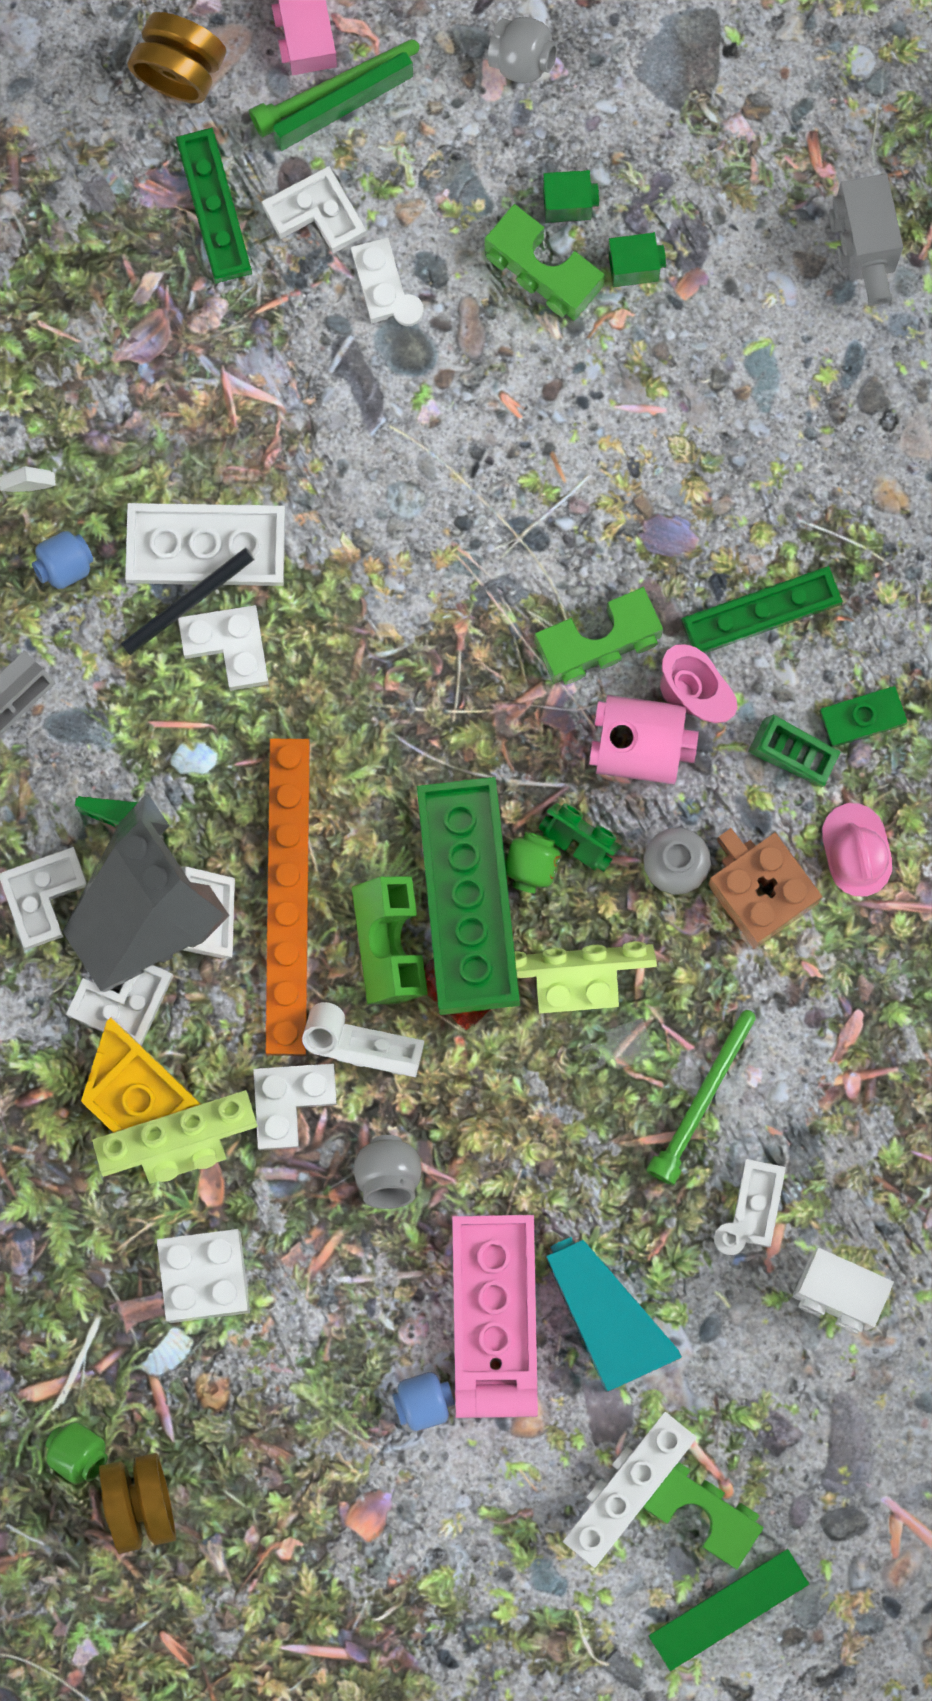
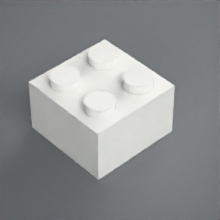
M238 1229L157 1239L167 1322L176 1323L250 1313L241 1232Z
M817 1248L811 1253L792 1298L800 1301L798 1308L817 1317L824 1315L826 1312L837 1317L835 1323L837 1326L858 1334L862 1330L867 1331L875 1327L894 1281L821 1248Z

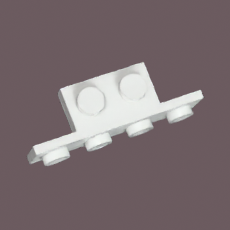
M664 1412L634 1450L626 1446L612 1463V1466L617 1471L608 1483L601 1478L586 1497L592 1503L563 1540V1543L595 1568L697 1437L668 1413Z

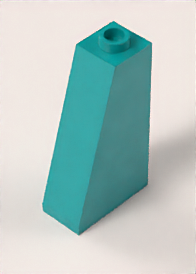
M570 1237L550 1246L553 1254L546 1256V1261L606 1393L682 1358L678 1348L584 1240L575 1243L573 1238Z

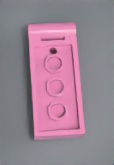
M534 1215L452 1216L456 1418L538 1417ZM496 1358L501 1361L500 1369L494 1370L490 1367L492 1359Z

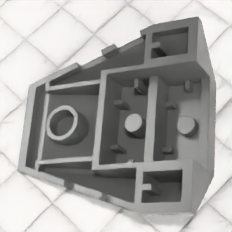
M146 795L119 822L62 931L102 992H107L144 973V969L157 962L164 963L174 958L173 954L187 947L193 948L203 943L230 916L210 885L189 881L160 837L170 825L151 797Z

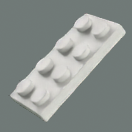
M128 503L126 583L197 585L246 547L255 560L223 585L284 586L285 506Z

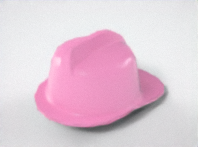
M686 644L675 645L668 649L662 659L663 675L660 680V690L665 701L670 704L683 705L686 708V713L694 715L703 721L721 723L733 718L738 708L737 698L708 656L698 648Z
M846 803L836 807L826 817L822 828L823 845L834 883L843 892L853 896H869L877 893L888 883L892 873V857L884 825L880 817L871 808L862 804Z

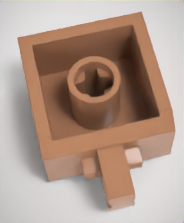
M732 828L717 837L718 844L727 855V857L721 860L725 868L712 876L708 885L753 949L762 945L821 901L823 896L776 832L756 846L751 840L743 844ZM760 883L764 887L770 885L773 888L771 898L766 894L760 897L757 895Z

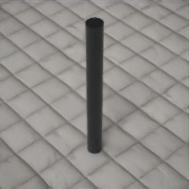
M246 547L121 642L127 653L132 655L253 562L255 559Z

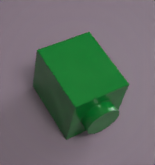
M590 170L543 173L545 223L591 220L592 208L599 207L598 183H591Z
M655 232L609 238L607 252L613 288L659 282L661 268H666V255L664 245H657Z

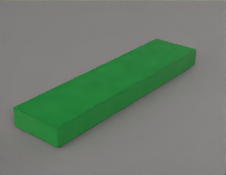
M402 52L273 125L274 140L281 152L412 78V60L407 52Z
M213 127L177 136V146L215 284L251 275L252 269Z
M827 566L686 616L681 619V623L690 646L698 648L703 653H708L840 606L843 601L830 567Z
M785 1549L650 1633L648 1637L668 1670L672 1671L810 1584L789 1549Z

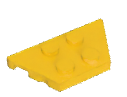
M112 1017L106 1021L81 1102L113 1133L201 1105Z

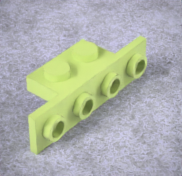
M639 941L623 944L622 947L606 948L602 945H589L582 950L575 951L550 948L543 951V953L527 955L524 952L515 951L517 978L536 977L539 1014L619 1007L617 970L657 967L653 944L646 945Z
M247 1090L93 1139L92 1142L103 1177L142 1165L151 1184L158 1181H170L179 1174L195 1169H207L215 1165L216 1162L226 1160L220 1139L256 1128L258 1125Z

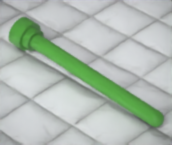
M408 40L275 106L272 103L268 105L261 103L249 109L251 120L258 134L263 138L273 133V125L282 119L298 112L402 52H407L409 57L417 54L420 45L416 40Z
M744 1010L740 1014L666 1151H660L658 1156H653L646 1168V1171L658 1180L674 1186L682 1171L679 1167L682 1162L679 1159L755 1022L756 1017L751 1010Z

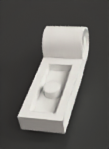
M318 1003L310 1010L302 1042L311 1053L334 1058L337 1061L350 1063L355 1066L384 1070L397 1075L417 1076L424 1040L344 1024L345 1015L343 1011L332 1003Z

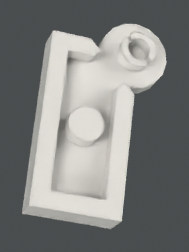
M389 238L351 247L352 257L371 324L387 320L389 316H394L396 321L404 326H413L419 323L424 314L423 304L414 295H404Z
M745 1160L733 1223L721 1225L714 1235V1244L720 1253L733 1256L738 1254L745 1247L746 1243L771 1247L786 1167Z

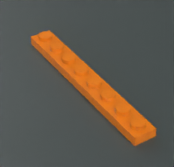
M270 739L266 1056H306V1048L302 1042V1037L307 1023L310 739Z

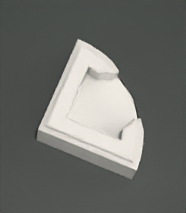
M27 466L0 477V491L25 492L56 486L54 472Z

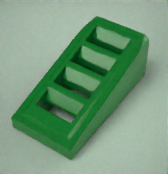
M774 714L763 719L748 752L820 787L825 786L841 753L839 750ZM776 732L779 735L771 748L768 744L773 733ZM789 738L793 740V744L786 756L782 754V751ZM804 745L808 747V750L800 764L796 760ZM817 752L823 754V757L814 772L810 767Z
M78 796L75 799V807L78 812L116 828L119 822L138 803Z

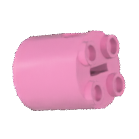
M607 695L606 702L598 701L595 725L602 726L600 742L592 741L589 765L597 766L596 774L675 785L679 761L695 762L699 731L684 730L686 708L683 705ZM621 725L629 728L632 733L631 744L623 749L615 747L610 741L611 730Z

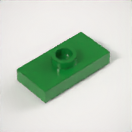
M896 686L824 707L819 711L830 746L833 748L896 729L908 723Z

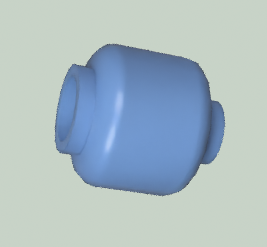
M63 531L36 546L35 555L37 560L32 562V567L42 584L49 581L53 587L64 589L88 576L90 572L89 564L93 562V556L80 534L74 536L68 531Z
M427 1372L400 1381L397 1388L398 1392L392 1394L401 1425L408 1424L409 1428L413 1431H421L447 1422L449 1418L447 1407L455 1405L448 1381L440 1383L437 1375L433 1372Z

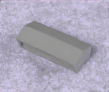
M25 650L0 672V736L56 684Z

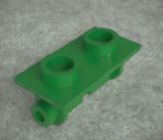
M555 803L550 807L547 813L552 815L553 819L546 815L538 827L539 830L544 832L542 836L554 840L555 845L564 851L569 848L573 840L580 843L572 856L594 871L600 869L605 872L613 860L607 854L609 853L614 856L622 848L620 844L615 842L616 836L611 831L599 825H596L594 828L582 820L583 814L579 810L566 803H563L562 806Z

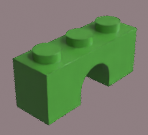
M513 204L485 237L487 259L497 268L504 270L506 267L517 276L516 281L526 291L532 294L537 291L546 298V304L554 313L561 317L567 315L575 321L604 287L605 274L576 251L564 263L558 266H547L539 262L534 255V251L544 240V226L516 204Z
M644 587L607 603L606 612L613 628L602 639L591 640L583 637L577 631L572 618L535 633L536 647L553 684L562 680L565 685L574 683L585 677V671L597 665L601 669L611 667L622 660L621 655L635 649L636 653L639 654L658 645L657 639L662 637L663 627Z
M412 876L377 877L352 886L367 1005L399 1004L428 995L423 956L406 955L400 940L404 922L409 918L417 916Z
M678 1462L643 1506V1509L668 1524L680 1507L686 1504H695L701 1507L709 1517L710 1529L700 1547L738 1570L764 1528L756 1523L760 1515L740 1502L734 1508L721 1500L725 1492L707 1480H704L700 1486L687 1477L691 1470Z

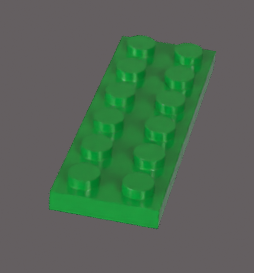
M496 777L417 786L440 1015L520 1006Z

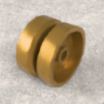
M153 12L149 15L141 32L145 42L138 43L134 47L127 62L129 70L136 78L161 94L187 103H202L205 101L213 84L209 73H215L219 70L227 53L225 45L214 34L193 21L166 12Z
M158 1453L135 1458L133 1463L135 1484L133 1485L129 1471L121 1461L99 1466L104 1514L118 1554L141 1548L143 1543L141 1522H144L148 1538L154 1545L176 1541L172 1505Z

